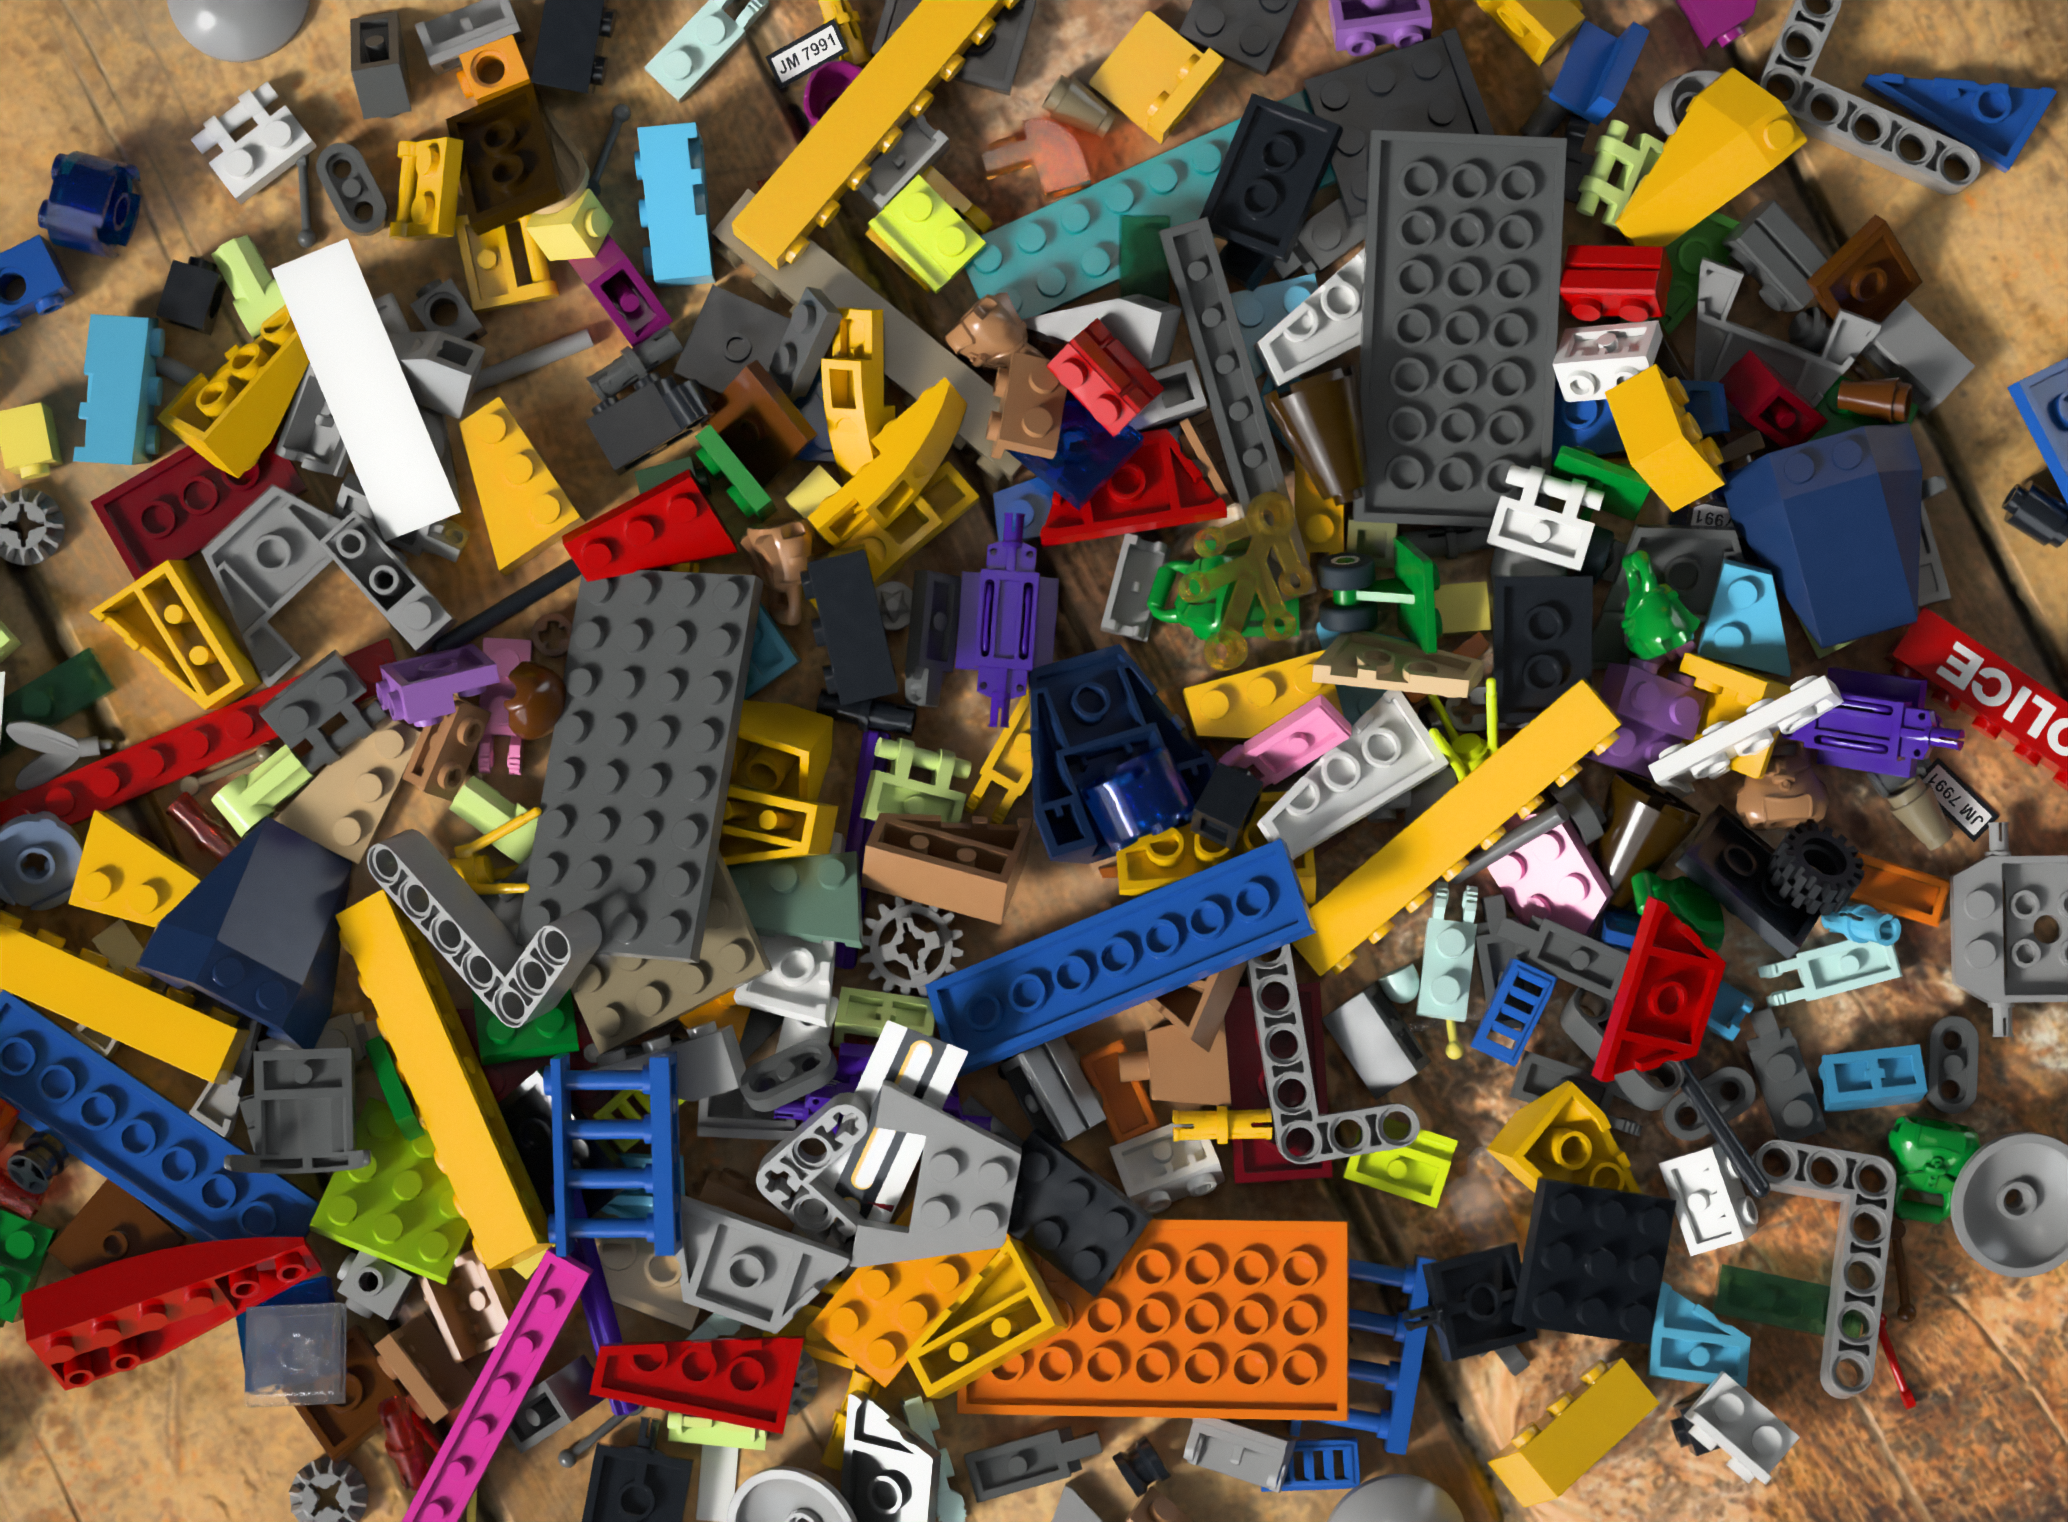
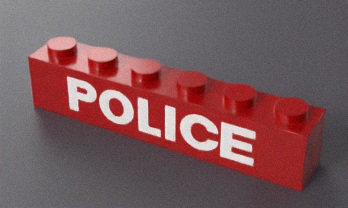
M1925 606L1919 608L1917 623L1904 626L1884 656L1885 660L1893 664L1890 671L1896 676L1928 680L1927 688L1934 692L1931 699L1935 703L1952 713H1956L1960 709L1974 719L1971 724L1974 729L1992 740H1996L1998 736L2002 737L2015 746L2012 753L2017 758L2032 767H2037L2041 763L2055 773L2052 780L2068 791V702Z

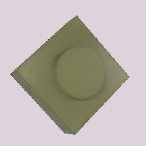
M1348 514L1346 553L1366 554L1374 559L1375 567L1394 568L1393 537L1397 535V523L1354 522L1353 514Z

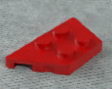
M1167 429L1070 444L1064 462L1062 477L1057 482L1045 526H1042L1040 532L1042 547L1227 518V508L1221 497L1217 498L1203 480V474L1193 461L1183 455L1180 451V445Z
M1648 895L1591 1076L1602 1082L1614 1081V1075L1633 1069L1644 1072L1658 1068L1666 1061L1678 1062L1697 1056L1726 966V962L1713 949L1706 946L1688 925L1682 923L1669 910L1670 907L1665 902Z

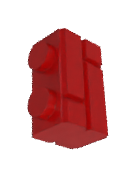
M1568 245L1565 269H1563L1560 283V295L1567 314L1574 315L1576 318L1584 321H1594L1599 319L1600 316H1621L1623 319L1631 322H1642L1648 317H1664L1668 300L1667 292L1670 290L1672 279V266L1665 246Z
M1098 318L1076 335L1046 366L1113 437L1138 417L1165 389L1117 338L1112 336V333Z

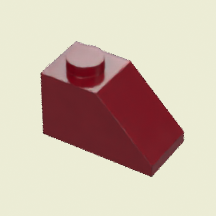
M1749 350L1740 360L1735 362L1718 381L1724 384L1725 396L1745 420L1784 449L1808 442L1828 422L1824 415L1793 385L1752 350Z

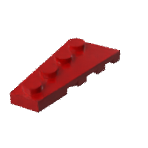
M804 1335L600 1343L589 1395L783 1434Z

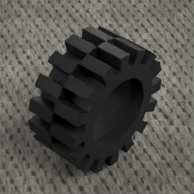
M1803 823L1796 825L1794 829L1791 828L1768 862L1770 864L1767 870L1768 874H1773L1770 879L1773 887L1782 886L1778 894L1783 899L1790 895L1794 899L1791 904L1792 906L1799 909L1801 904L1806 905V913L1815 914L1819 908L1823 916L1829 915L1832 910L1834 913H1837L1846 905L1861 883L1865 871L1861 870L1864 866L1863 859L1855 858L1859 852L1853 845L1847 848L1844 845L1848 840L1842 834H1840L1838 839L1833 837V829L1827 826L1821 832L1819 831L1818 824L1810 823L1807 828Z

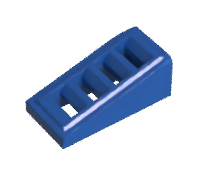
M1616 908L1614 912L1604 909L1599 914L1594 939L1612 947L1631 952L1642 916L1637 912Z
M1510 958L1470 1047L1515 1067L1552 994L1558 978L1515 958ZM1516 977L1539 986L1536 995L1514 986L1513 983ZM1509 994L1531 1004L1528 1013L1504 1003L1507 995ZM1501 1012L1523 1022L1520 1030L1517 1031L1495 1021L1498 1013ZM1490 1029L1515 1040L1512 1048L1509 1049L1487 1039L1486 1037Z
M1356 1436L1295 1439L1297 1441L1294 1451H1303L1304 1478H1295L1294 1455L1292 1454L1282 1491L1352 1489L1360 1485L1358 1441ZM1333 1450H1342L1344 1476H1335ZM1313 1451H1323L1324 1477H1315ZM1261 1486V1492L1272 1491Z

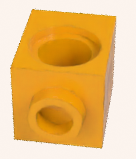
M513 34L458 55L464 68L456 72L466 99L475 96L479 105L531 83L530 73ZM492 63L503 65L505 68L504 75L498 82L487 84L481 81V72L487 65Z

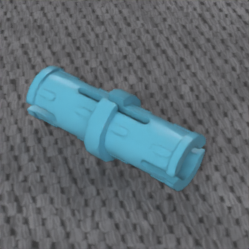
M1865 904L1845 905L1837 913H1834L1832 910L1829 915H1821V922L1825 929L1829 928V932L1844 934L1848 940L1856 943L1872 941L1882 946H1890L1899 939L1901 934V924L1897 918L1893 919L1891 914L1878 913L1873 907Z

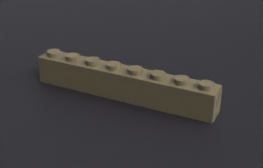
M748 188L711 232L714 240L719 244L714 251L734 268L737 269L743 263L756 275L752 282L774 299L780 293L793 304L789 310L791 314L799 304L806 287L821 289L836 308L883 309L884 389L886 390L891 384L903 393L905 397L901 403L908 409L926 389L935 386L941 379L946 377L967 402L960 428L952 445L960 451L965 445L980 456L976 464L989 476L998 481L1003 475L1012 482L1034 455L1005 449L1001 459L991 457L993 441L985 439L986 429L991 411L998 412L1001 398L993 396L994 387L809 237L806 238L810 242L808 248L794 264L791 265L786 261L779 271L733 234L732 222L756 195Z

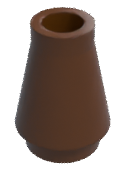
M1900 377L1859 381L1842 380L1838 392V409L1850 410L1887 424H1895L1896 421L1907 422L1911 410L1913 386L1911 383H1903Z

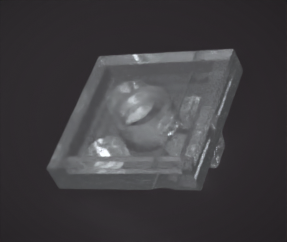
M337 1302L246 1307L244 1405L255 1408L345 1403L347 1305Z

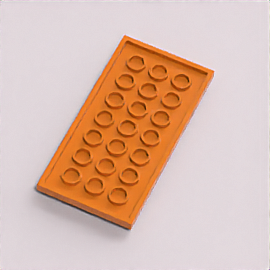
M1152 1219L1103 1290L1096 1297H1093L1025 1245L1068 1328L957 1390V1414L1348 1421L1349 1221ZM1009 1233V1234L1011 1235L1010 1238L1019 1240V1239H1017L1015 1236H1013L1011 1233Z

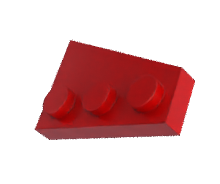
M690 468L562 536L564 547L587 582L631 574L637 570H651L738 552L737 543Z

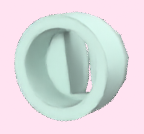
M1413 963L1391 971L1378 979L1385 995L1397 1003L1410 1002L1417 996L1420 988V977Z

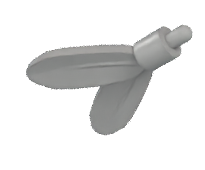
M29 720L13 721L6 726L8 735L16 743L43 752L21 768L15 781L16 787L20 790L32 789L49 782L76 762L79 756L100 755V750L110 749L114 745L111 739L99 740L98 736L78 738L77 740L72 735Z

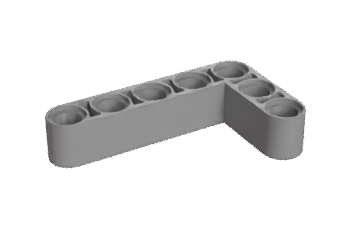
M1793 0L1756 84L1765 90L1767 83L1771 81L1781 82L1786 86L1789 97L1787 101H1782V103L1801 131L1940 194L1956 195L1972 184L1979 175L1981 167L1980 159L1972 148L1810 76L1841 8L1842 0H1825L1828 8L1825 14L1811 12L1806 6L1805 0ZM1789 38L1801 39L1807 45L1808 56L1804 58L1792 56L1786 48V40ZM1819 100L1827 103L1832 109V120L1824 122L1816 119L1811 113V102ZM1865 120L1873 124L1877 133L1876 140L1865 141L1861 139L1855 131L1856 121ZM1911 140L1915 142L1920 148V160L1911 161L1903 157L1899 149L1900 141ZM1952 159L1961 163L1965 172L1963 180H1952L1944 172L1945 160Z
M405 830L374 844L368 851L367 865L374 879L497 1018L511 1028L521 1027L554 1009L601 944L602 931L600 924L591 913L581 909L575 910L543 926L538 930L526 949L521 945H517L514 935L433 844L417 830Z
M1290 943L1280 947L1279 955L1273 961L1264 962L1257 957L1247 960L1246 967L1272 1113L1275 1140L1279 1153L1286 1160L1295 1164H1308L1399 1149L1410 1145L1418 1136L1420 1122L1417 1114L1410 1107L1400 1103H1388L1318 1115ZM1270 982H1279L1287 989L1288 1001L1282 1009H1268L1262 1002L1261 992ZM1280 1030L1291 1032L1296 1040L1294 1053L1285 1059L1275 1057L1269 1047L1272 1035ZM1287 1079L1298 1080L1304 1088L1303 1100L1294 1107L1284 1106L1278 1098V1088ZM1394 1111L1402 1112L1409 1121L1407 1133L1399 1139L1388 1138L1383 1130L1385 1117ZM1346 1119L1354 1120L1361 1130L1359 1141L1351 1147L1340 1146L1334 1137L1336 1126ZM1298 1127L1306 1128L1313 1138L1310 1150L1303 1155H1293L1286 1147L1288 1133Z
M1771 1140L1763 1144L1751 1155L1770 1184V1191L1841 1202L1820 1381L1824 1390L1829 1395L1838 1399H1848L1865 1391L1871 1384L1874 1376L1896 1190V1172L1891 1163L1879 1156L1784 1140ZM1764 1154H1773L1781 1159L1784 1165V1172L1781 1177L1769 1175L1764 1170L1762 1165ZM1812 1162H1822L1830 1168L1832 1172L1830 1184L1823 1185L1814 1180L1811 1174ZM1861 1170L1873 1171L1880 1180L1878 1192L1872 1193L1862 1187L1859 1181ZM1856 1217L1865 1218L1872 1223L1874 1227L1872 1241L1862 1240L1856 1235L1853 1226ZM1851 1265H1857L1866 1271L1869 1278L1866 1289L1855 1288L1850 1283L1848 1270ZM1845 1314L1856 1315L1861 1320L1863 1332L1860 1338L1850 1337L1844 1332L1842 1319ZM1839 1362L1849 1363L1855 1368L1857 1381L1854 1387H1847L1839 1382L1836 1376V1368Z

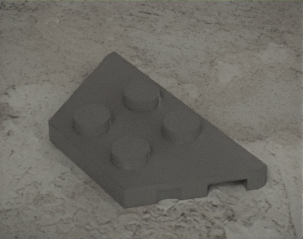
M857 1389L848 1394L840 1493L853 1510L857 1521L935 1522L941 1453L865 1391Z

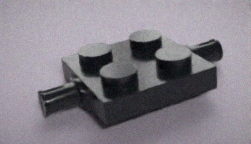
M1507 1242L1422 1264L1428 1290V1305L1405 1310L1402 1314L1403 1319H1415L1403 1322L1408 1331L1433 1325L1437 1332L1443 1361L1452 1362L1538 1339L1536 1328L1519 1326L1512 1323L1522 1267L1517 1242Z
M641 1416L637 1445L622 1447L601 1442L596 1444L582 1522H683L694 1460L671 1456L656 1448L661 1419H652L648 1437L651 1417Z

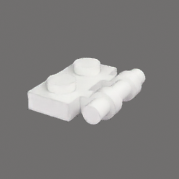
M268 81L253 92L250 89L246 90L237 97L240 101L218 119L213 115L203 123L205 128L191 138V141L201 154H204L217 143L224 152L210 161L209 164L240 205L293 166L304 154L306 156L317 147L286 105L271 116L264 109L279 97ZM253 117L258 126L235 142L230 133Z
M1511 464L1506 483L1524 489L1520 501L1501 495L1488 535L1487 544L1581 572L1595 523L1578 519V512L1580 506L1600 511L1605 492L1587 487V481L1573 478V481L1569 482L1546 475V469L1531 465L1529 470ZM1538 493L1565 500L1563 512L1558 513L1535 506Z

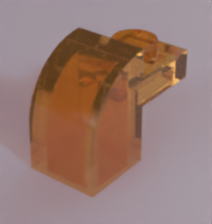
M1038 118L1022 120V131L1025 140L1017 142L1015 136L1002 138L988 145L989 151L981 153L987 180L1034 166L1044 202L1074 194L1091 186V178L1077 140L1066 128L1050 120Z

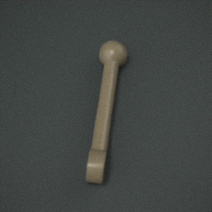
M264 744L257 749L256 753L199 778L185 777L180 784L181 791L189 796L197 795L202 786L255 763H263L275 753V750L271 745Z

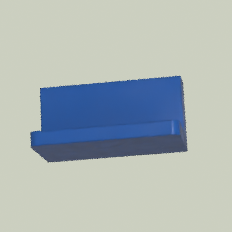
M1585 21L1578 29L1549 93V98L1598 126L1617 106L1650 30L1633 21L1620 37L1616 38L1596 25Z

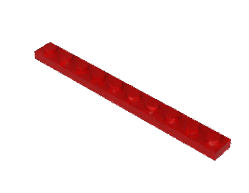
M389 638L343 656L344 660L367 685V691L359 696L355 702L359 705L376 698V682L382 681L379 666L399 661ZM301 675L0 802V827L15 817L36 814L41 811L55 814L60 821L72 827L91 819L94 810L110 811L183 780L185 777L195 775L256 749L261 745L279 739L280 737L259 714V708Z

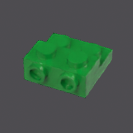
M0 1207V1328L4 1327L6 1321L14 1323L22 1320L21 1294L34 1290L49 1253L47 1249L53 1243L58 1231L55 1228Z

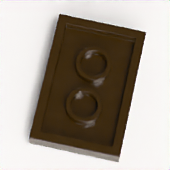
M531 82L446 119L450 138L464 140L460 184L469 224L477 236L566 199L541 93L534 83Z

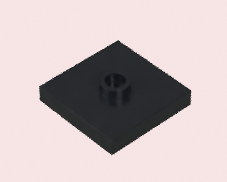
M712 285L673 372L675 375L686 380L696 379L700 386L721 394L745 366L755 360H758L767 372L769 371L773 354L779 347L791 319Z

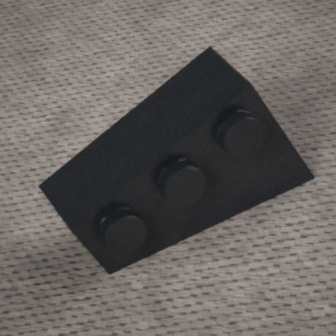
M864 543L807 556L808 569L799 572L806 600L815 598L820 617L811 619L817 647L827 645L831 664L822 666L828 694L838 693L840 704L846 705L897 693V676L889 651L887 635Z

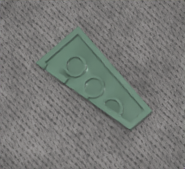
M856 851L727 866L757 935L775 937V934L801 937L803 941L823 943V940L843 942L846 947L863 949L860 859Z

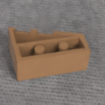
M1101 901L1096 914L1113 908L1115 905ZM1242 962L1147 1002L1180 1029L1189 1039L1209 1053L1247 962Z

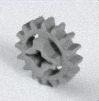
M895 896L896 908L892 910L882 903L879 904L878 909L882 918L879 921L870 918L865 920V923L873 929L871 936H863V944L870 946V952L860 957L862 963L873 962L876 967L868 975L869 979L875 980L883 976L886 979L883 991L889 993L897 985L901 987V995L909 996L911 988H917L922 998L928 997L925 985L940 979L944 972L949 974L957 972L956 967L950 963L951 958L964 956L963 950L953 947V941L962 937L963 932L962 930L950 931L948 925L955 918L952 912L940 917L937 914L939 910L937 907L929 906L926 908L922 906L923 903L915 901L912 902V905H906L904 899ZM912 914L923 915L931 919L940 930L926 933L915 926ZM895 919L898 930L892 941L879 946L884 928ZM906 923L915 939H924L925 948L918 950V970H916L914 961H911L908 954H900L898 951V946L905 943L904 935L906 930L904 925ZM944 947V954L940 964L928 975L927 959L933 950ZM897 960L907 966L911 980L894 975L886 968L884 963Z

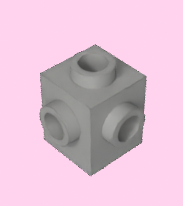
M359 1251L357 1255L351 1252L337 1274V1278L342 1280L337 1292L348 1298L344 1304L347 1308L363 1317L370 1319L372 1314L376 1313L387 1320H394L397 1318L418 1278L416 1274L364 1252ZM373 1274L378 1278V1285L375 1289L370 1285V1278Z

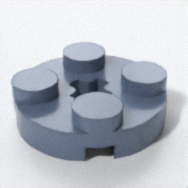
M47 811L21 815L4 823L0 827V898L14 906L16 902L22 906H31V910L40 911L57 907L70 899L84 848L77 833L67 823L60 821L55 814ZM27 854L45 855L47 857L44 861L45 869L39 872L34 866L26 869L23 863L27 861Z

